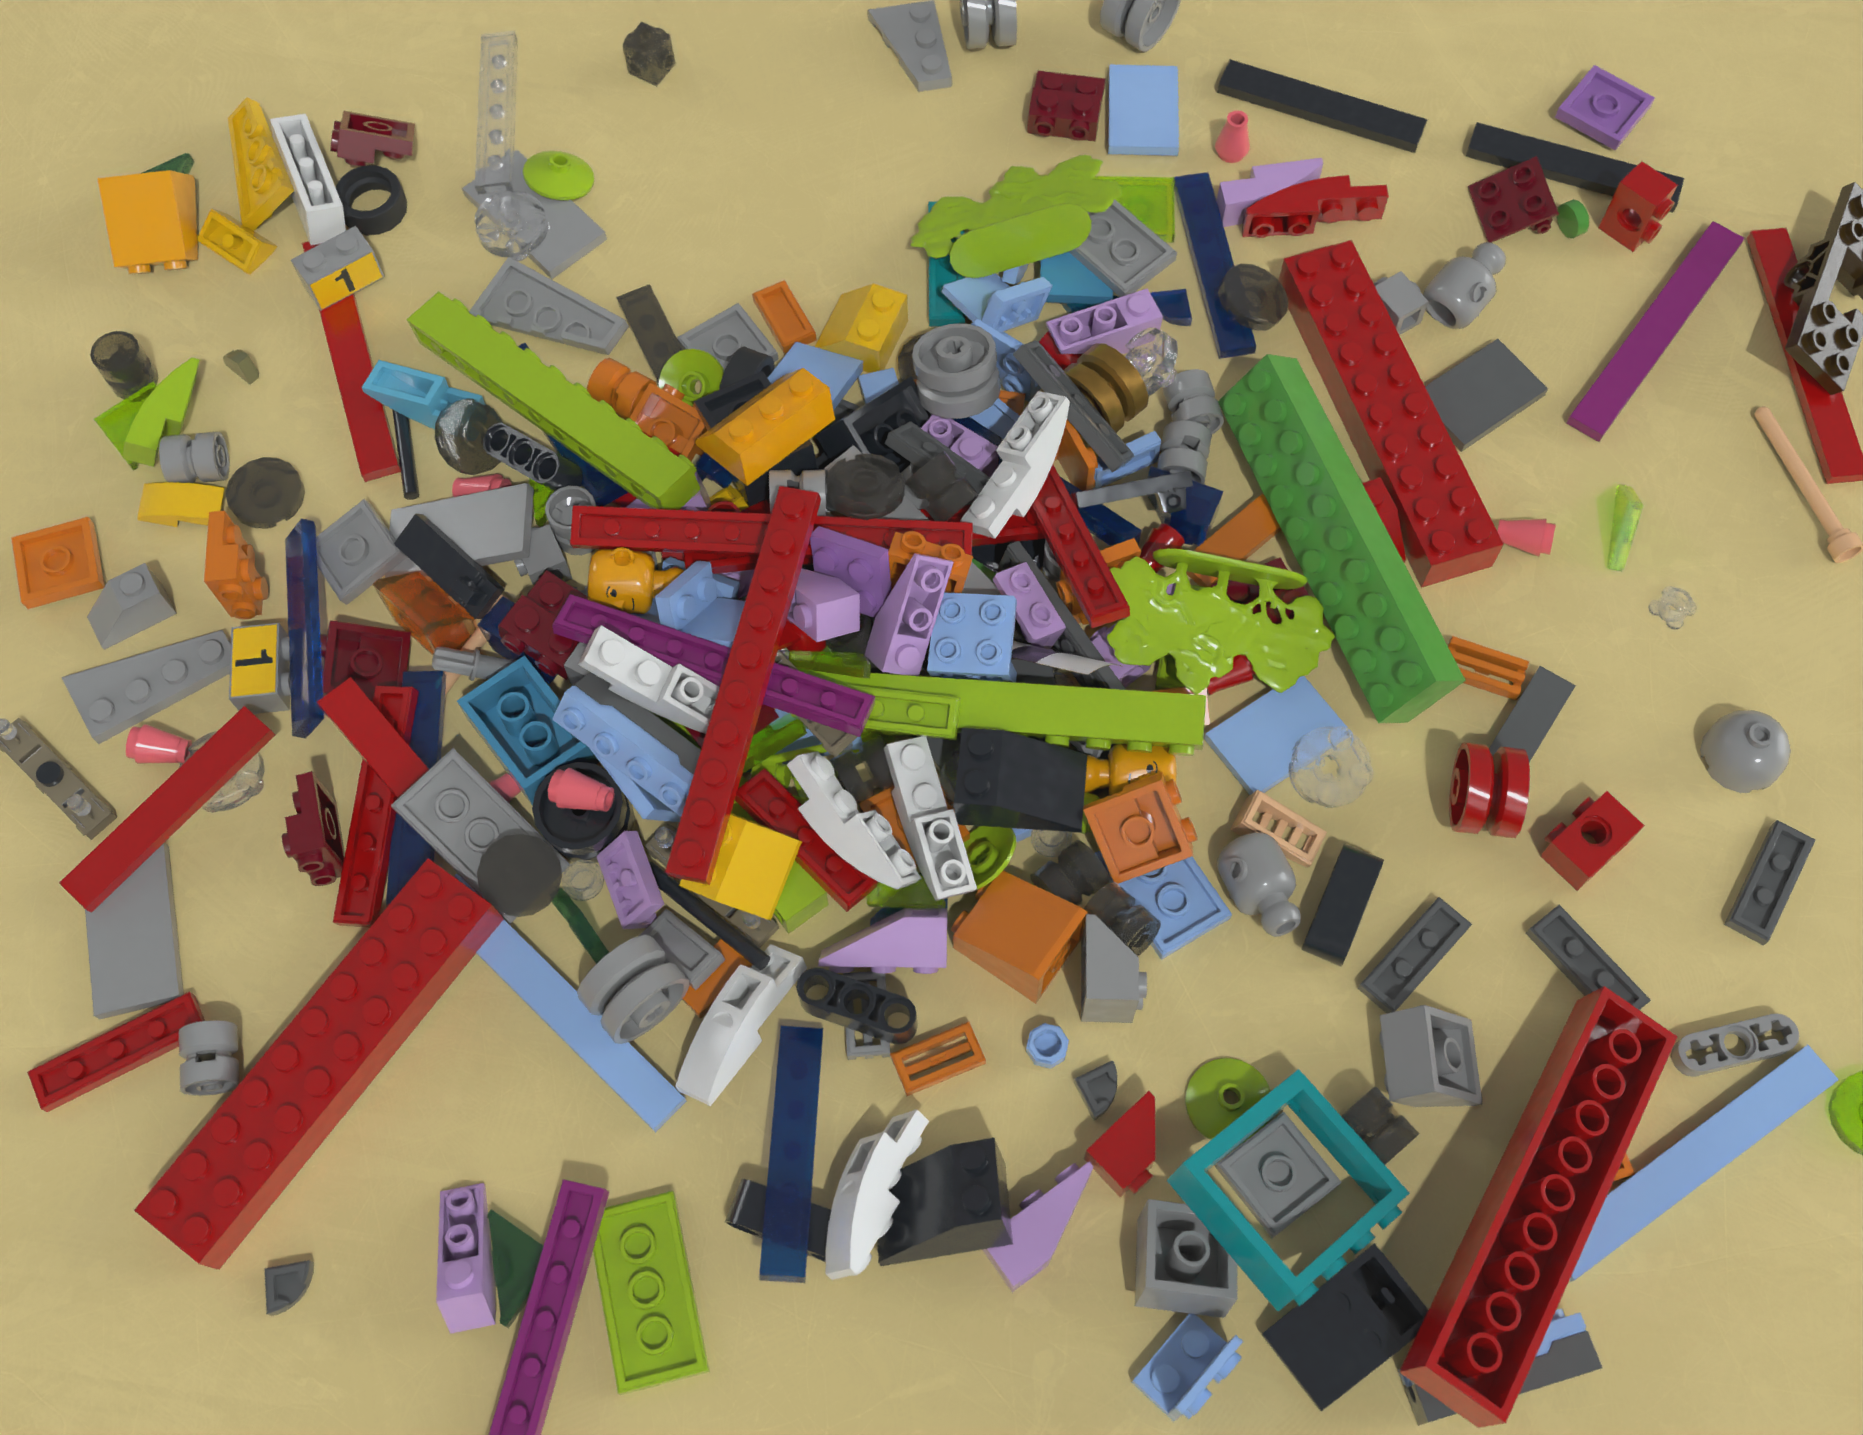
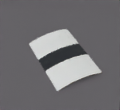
M1013 641L1011 658L1085 675H1089L1097 669L1108 665L1121 666Z

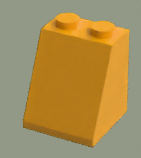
M166 170L97 178L114 267L128 268L129 274L150 273V266L163 264L164 270H178L187 268L186 262L198 260L196 193L193 175Z

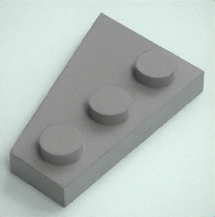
M934 0L868 9V20L873 27H877L881 32L882 40L888 48H892L899 58L900 66L918 92L952 87L951 71Z

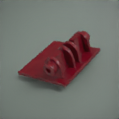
M1537 156L1468 186L1487 241L1490 243L1528 227L1536 230L1538 234L1546 233L1551 229L1552 217L1559 215Z

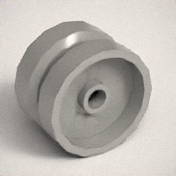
M960 0L962 27H964L967 49L986 47L989 40V25H991L992 37L997 46L1016 45V0Z
M1104 0L1100 23L1106 31L1118 37L1125 35L1127 43L1146 52L1153 48L1167 32L1177 14L1181 0Z
M948 324L934 328L924 334L914 345L912 359L917 376L918 396L923 408L931 414L947 419L966 418L985 411L999 397L1001 384L999 370L996 366V344L991 334L981 327L970 324Z
M649 935L634 937L604 956L588 972L577 991L579 1000L592 1015H603L601 1018L602 1028L618 1044L633 1041L659 1024L677 1007L689 988L688 978L676 964L664 963L666 959L665 951Z

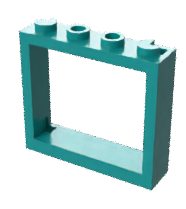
M1299 1069L1183 1162L1166 1180L1277 1312L1293 1299L1299 1306L1307 1301L1319 1290L1313 1281L1320 1275L1328 1281L1347 1264L1342 1255L1348 1249L1356 1255L1375 1238L1370 1229L1376 1224L1385 1229L1403 1213L1397 1205L1410 1194ZM1287 1105L1376 1204L1296 1277L1206 1173Z

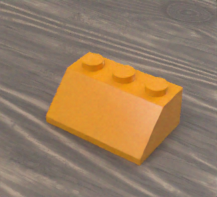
M804 368L783 375L695 440L696 445L748 486L835 420L830 388Z

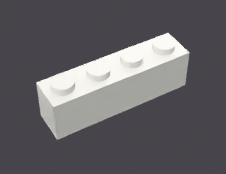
M306 114L270 119L273 139L294 188L291 196L310 245L322 244L345 232L343 205Z

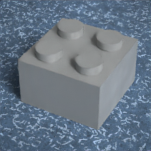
M1148 1199L1137 1219L1135 1306L1225 1318L1237 1300V1263L1187 1204Z

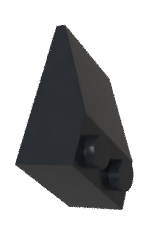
M761 371L695 400V407L707 431L770 386L771 382L764 372ZM810 440L806 441L769 470H792L795 476H800L803 470H818L813 444ZM769 470L748 486L729 472L749 507L769 498Z
M912 376L815 436L831 463L854 445L889 481H892L911 462L885 444L888 434L908 422H913L922 428L933 414L923 408L918 396L917 385Z
M962 728L954 795V809L958 825L1082 833L1087 754L1004 730Z
M995 1138L953 1144L900 1169L902 1175L899 1181L889 1190L900 1203L891 1216L893 1218L891 1227L877 1240L878 1263L880 1266L1013 1245L1006 1165Z

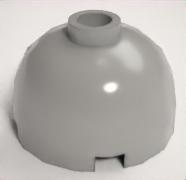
M1737 710L1717 720L1703 736L1700 752L1701 757L1705 755V760L1709 766L1707 771L1711 778L1724 788L1739 793H1750L1752 790L1766 789L1778 779L1788 765L1791 749L1787 733L1781 724L1770 715L1755 710Z

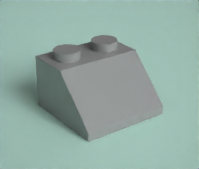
M1086 914L1081 939V1022L1132 1023L1136 1010L1143 1009V998H1146L1147 973L1139 972V957L1096 915Z
M1427 1005L1380 1015V1043L1384 1050L1386 1066L1384 1082L1389 1093V1101L1411 1107L1482 1105L1471 1019Z

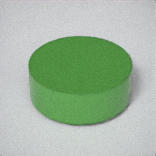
M1571 200L1559 205L1557 209L1559 213L1557 215V222L1562 233L1571 239L1585 234L1590 222L1585 206L1578 200Z

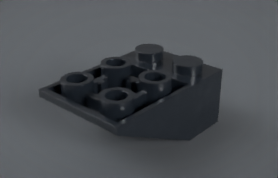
M1375 1243L1319 1287V1290L1301 1306L1297 1305L1261 1334L1320 1412L1416 1337L1428 1312V1308Z

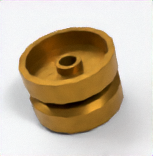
M1095 343L1077 359V363H1071L1063 370L1116 433L1124 427V422L1132 420L1148 405L1149 396L1147 388L1139 372L1124 355L1107 344Z

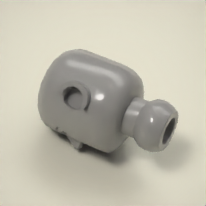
M1486 242L1479 244L1474 249L1472 258L1460 256L1447 262L1424 290L1423 296L1429 301L1426 307L1428 314L1450 329H1462L1470 325L1496 294L1497 288L1493 275L1498 274L1506 264V256L1502 249L1493 243Z
M1257 832L1243 835L1226 845L1217 859V867L1229 892V897L1233 899L1237 909L1246 915L1261 914V923L1264 931L1274 937L1285 935L1299 926L1301 921L1300 911L1295 904L1288 901L1296 887V878L1278 842L1266 833Z

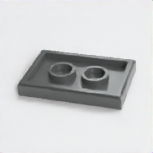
M1496 339L1425 386L1453 444L1461 452L1544 397L1548 390L1499 339Z

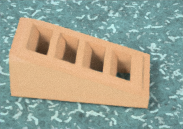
M1256 790L1245 799L1231 827V830L1240 836L1257 832L1270 835L1278 842L1286 858L1307 868L1311 866L1327 833L1259 790ZM1256 811L1261 813L1257 823L1252 820ZM1271 819L1277 821L1272 832L1267 829ZM1288 826L1292 828V831L1287 841H1285L1281 837ZM1303 833L1308 837L1302 850L1295 846Z

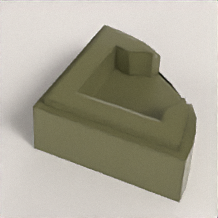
M232 350L223 357L225 365L249 385L260 377L251 358L242 350Z

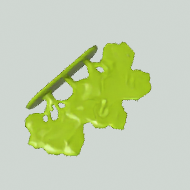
M1079 155L1058 163L1056 168L1047 176H1039L1034 171V168L1011 166L1004 174V180L997 182L989 190L991 198L984 203L975 202L963 196L941 197L931 208V212L923 216L922 220L918 223L919 232L911 238L912 243L910 246L924 248L929 257L937 259L950 254L952 267L962 276L969 278L986 277L1063 254L1079 247L1088 238L1091 231V218L1088 212H1105L1113 204L1114 199L1120 198L1123 194L1118 183L1115 181L1093 180V177L1099 173L1103 162L1099 159H1092L1089 155ZM963 230H970L962 235L960 234V232ZM952 238H958L954 243L951 242Z
M1159 549L1153 552V558L1156 562L1176 569L1174 573L1167 577L1156 574L1146 560L1137 556L1130 561H1126L1121 568L1113 567L1110 569L1130 606V616L1119 620L1113 630L1107 635L1110 646L1115 649V657L1123 664L1150 666L1155 660L1169 653L1175 659L1176 677L1187 689H1190L1197 695L1209 686L1212 677L1221 678L1233 669V657L1237 655H1246L1258 678L1276 692L1282 693L1295 685L1299 677L1308 675L1313 669L1318 667L1319 653L1331 648V641L1335 638V635L1323 624L1324 608L1317 598L1307 595L1296 598L1293 603L1287 605L1274 593L1273 588L1297 589L1303 587L1308 579L1297 572L1184 549ZM1186 572L1217 577V585L1200 590L1192 589ZM1228 580L1259 586V597L1248 604H1239L1231 601L1226 594ZM1176 583L1174 594L1168 595L1166 592L1167 586ZM1266 602H1271L1270 608H1278L1282 618L1281 624L1272 623L1266 613ZM1256 604H1260L1261 612L1253 614V607ZM1286 608L1294 611L1293 619H1289L1286 615Z

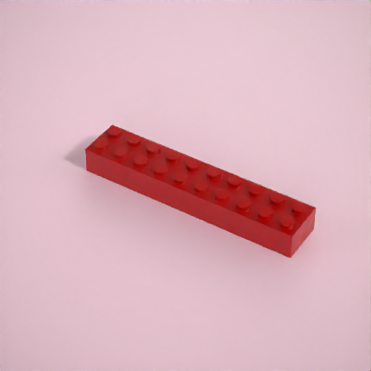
M1349 240L1284 258L1277 286L1369 479L1373 480L1381 477L1398 509L1405 555L1420 587L1423 588L1492 567L1504 544L1353 241Z
M428 858L134 1211L198 1264L219 1270L466 967L480 947L504 920L492 904Z
M1605 986L1576 1001L1399 1371L1477 1428L1505 1424L1678 1037Z

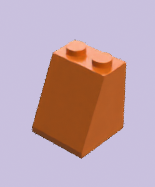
M1002 871L993 881L977 891L975 899L978 902L970 913L964 910L954 922L951 931L954 933L953 948L1036 1004L1081 941L1088 912L1080 906Z

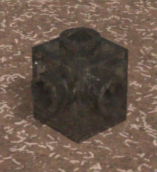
M641 21L636 29L626 36L622 44L628 73L656 87L676 64L671 36L661 28L653 27Z

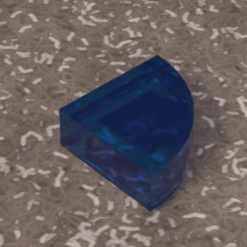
M1186 289L1150 293L1163 316V320L1178 326H1191L1192 315Z

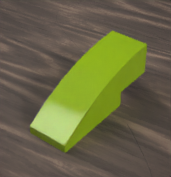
M192 357L174 369L147 397L131 424L124 443L122 459L154 467L163 435H180L196 381L200 359Z

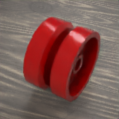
M1461 744L1453 766L1449 794V817L1453 831L1478 834L1483 826L1486 825L1491 836L1517 837L1525 819L1530 788V765L1525 749L1499 747L1492 756L1487 745Z

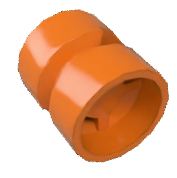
M606 358L594 369L587 385V391L596 401H606L618 416L626 420L631 416L649 383L656 386L657 383L637 371L631 372L630 368L612 358Z

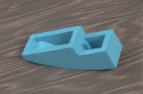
M378 360L362 386L365 394L398 413L425 426L470 442H474L489 416L481 395L451 388L448 386L445 377Z

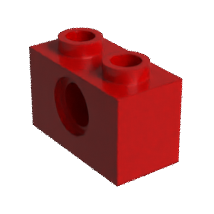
M1641 161L1619 183L1598 229L1632 252L1644 241L1649 244L1662 228L1659 221L1665 218L1675 203L1670 199L1678 185Z
M1608 791L1596 801L1589 796L1573 811L1572 815L1577 818L1568 827L1561 822L1544 839L1549 845L1540 857L1576 891L1618 854L1645 826ZM1581 832L1593 836L1596 844L1587 842Z

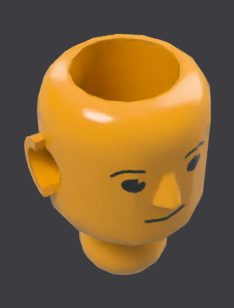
M627 548L599 549L592 555L590 560L588 600L628 614H645L651 609L655 596L681 575L684 570L679 567H671L665 571L655 570V560L653 557L642 551H634Z
M1127 744L1113 745L1109 750L1108 759H1097L1092 755H1087L1085 793H1093L1098 789L1108 788L1110 796L1123 791V786L1160 772L1163 773L1166 781L1174 779L1176 783V757L1169 754L1168 747L1152 746V753L1127 751Z

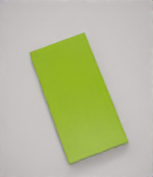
M674 1191L605 1208L593 1254L618 1394L623 1395L710 1372Z

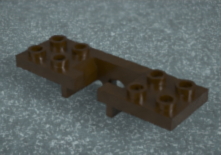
M1856 182L1842 187L1824 240L1810 246L1808 254L1788 271L1783 282L1793 293L1792 300L1799 306L1785 350L1830 395L1845 390L1863 337V314L1858 309L1842 314L1835 304L1829 301L1836 279L1853 296L1859 295L1863 300V189Z

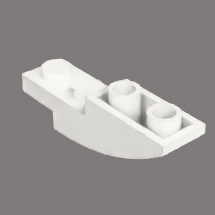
M1037 391L996 449V452L1003 461L960 520V522L973 523L972 532L996 538L1012 514L1024 518L1048 476L1061 443L1070 405L1067 397Z
M599 626L594 630L578 663L579 666L611 683L608 689L621 697L666 719L706 734L720 687L681 664L671 667L603 626Z
M921 736L887 744L884 747V752L895 786L891 793L911 851L933 897L937 901L977 890L954 810H948L927 738Z
M818 751L801 754L787 764L809 798L798 810L814 831L841 858L860 872L895 889L914 884L921 879L915 869L914 859L907 851L900 847L893 837L889 822L882 815L878 814L876 810L859 813L856 800L848 791L842 788L834 776L832 764L824 756H821Z
M770 944L764 951L770 956V961L764 969L759 970L754 965L751 968L739 965L714 1000L690 1045L676 1083V1088L679 1092L708 1106L713 1104L762 1042L757 1030L807 969L803 957Z
M917 1109L892 1117L884 1132L859 1139L840 1178L828 1224L826 1275L831 1280L860 1274L871 1261L872 1255L870 1252L878 1238L882 1237L893 1223L891 1216L900 1201L889 1190L899 1181L902 1175L900 1169L907 1157L912 1155L922 1142L920 1135L929 1122Z

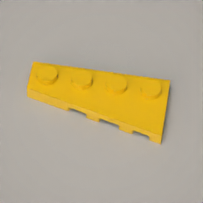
M246 97L230 114L228 124L242 226L255 231L265 220L272 216L274 210L294 191V188L259 102Z

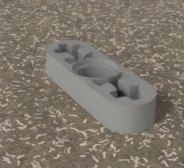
M1777 1013L1688 1034L1673 1046L1671 1058L1674 1066L1681 1073L1692 1077L1701 1076L1781 1056L1797 1045L1799 1031L1796 1024L1785 1015ZM1771 1029L1774 1032L1781 1031L1784 1038L1780 1041L1769 1039L1758 1044L1757 1037L1762 1036ZM1727 1034L1737 1035L1743 1040L1746 1047L1743 1056H1735L1726 1049L1724 1038ZM1712 1046L1713 1053L1706 1055L1698 1062L1693 1058L1688 1059L1685 1053L1691 1048L1693 1051H1701Z

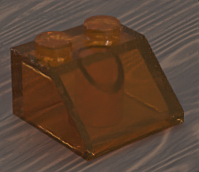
M420 572L380 578L372 584L392 619L406 632H411V637L432 656L436 647L439 646L461 650L476 630L473 623L475 618L459 603L454 604L448 598L449 595L433 580H427Z

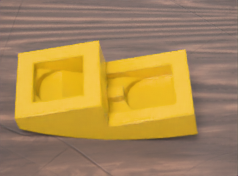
M180 482L144 484L137 520L178 527L179 521L208 526L209 512L221 511L224 488Z

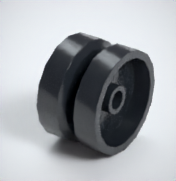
M574 762L560 766L544 778L535 792L532 807L535 825L543 837L560 855L575 863H598L596 856L624 831L633 830L635 816L632 804L609 773L600 766L584 762ZM567 768H572L606 786L614 788V800L611 808L607 812L601 810L558 808L556 803L548 799V787L553 774L558 769L565 771Z

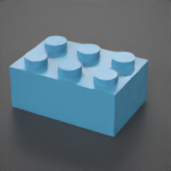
M525 655L457 700L469 723L506 772L514 779L532 806L535 792L547 775L558 767L574 762L593 764L600 762L587 745L552 720L560 700Z

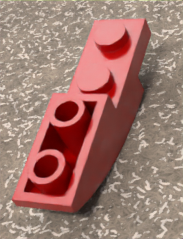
M1349 175L1309 180L1286 187L1260 199L1246 209L1242 237L1301 236L1313 234L1316 222L1334 223L1337 221H1371L1373 219H1382L1389 197L1387 185L1351 186Z

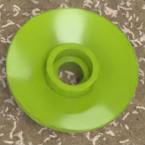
M544 151L531 156L523 167V178L526 184L537 194L554 200L578 199L590 192L594 184V173L591 167L581 158L567 152Z
M685 349L674 354L665 363L660 373L658 387L663 389L665 383L685 395L682 400L683 402L693 406L695 400L719 390L724 369L712 354L700 349ZM700 380L702 389L698 394L695 390V385Z
M980 826L970 833L969 840L963 842L977 890L993 881L1011 860L1016 847V835L1012 828Z
M1233 1058L1216 1059L1201 1066L1192 1076L1185 1095L1186 1110L1194 1127L1203 1136L1212 1140L1270 1093L1271 1090L1262 1074L1250 1064ZM1226 1091L1235 1092L1239 1098L1238 1103L1234 1105L1228 1104L1223 1098V1093ZM1267 1121L1263 1126H1261L1258 1130H1256L1252 1135H1250L1246 1140H1244L1242 1143H1245V1142H1246L1248 1139H1250L1253 1135H1255V1134H1256L1257 1132H1259L1262 1128H1264V1127L1267 1125L1268 1121Z

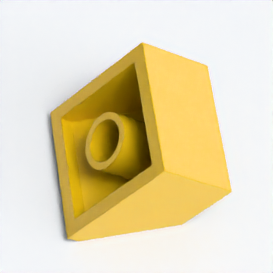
M874 283L841 294L815 347L862 360L864 372L872 373L884 370L908 322L907 294Z
M731 813L710 885L681 879L679 886L716 902L771 920L802 841Z

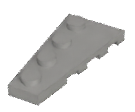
M511 257L506 259L469 311L475 317L481 315L492 326L605 355L611 353L629 327L625 319Z
M223 630L61 678L92 738L100 744L230 674L231 642Z

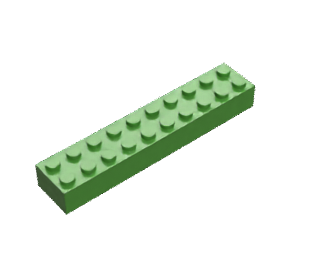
M1266 354L1218 403L1305 577L1308 579L1307 581L1315 597L1323 606V613L1378 723H1408L1466 680L1296 358Z

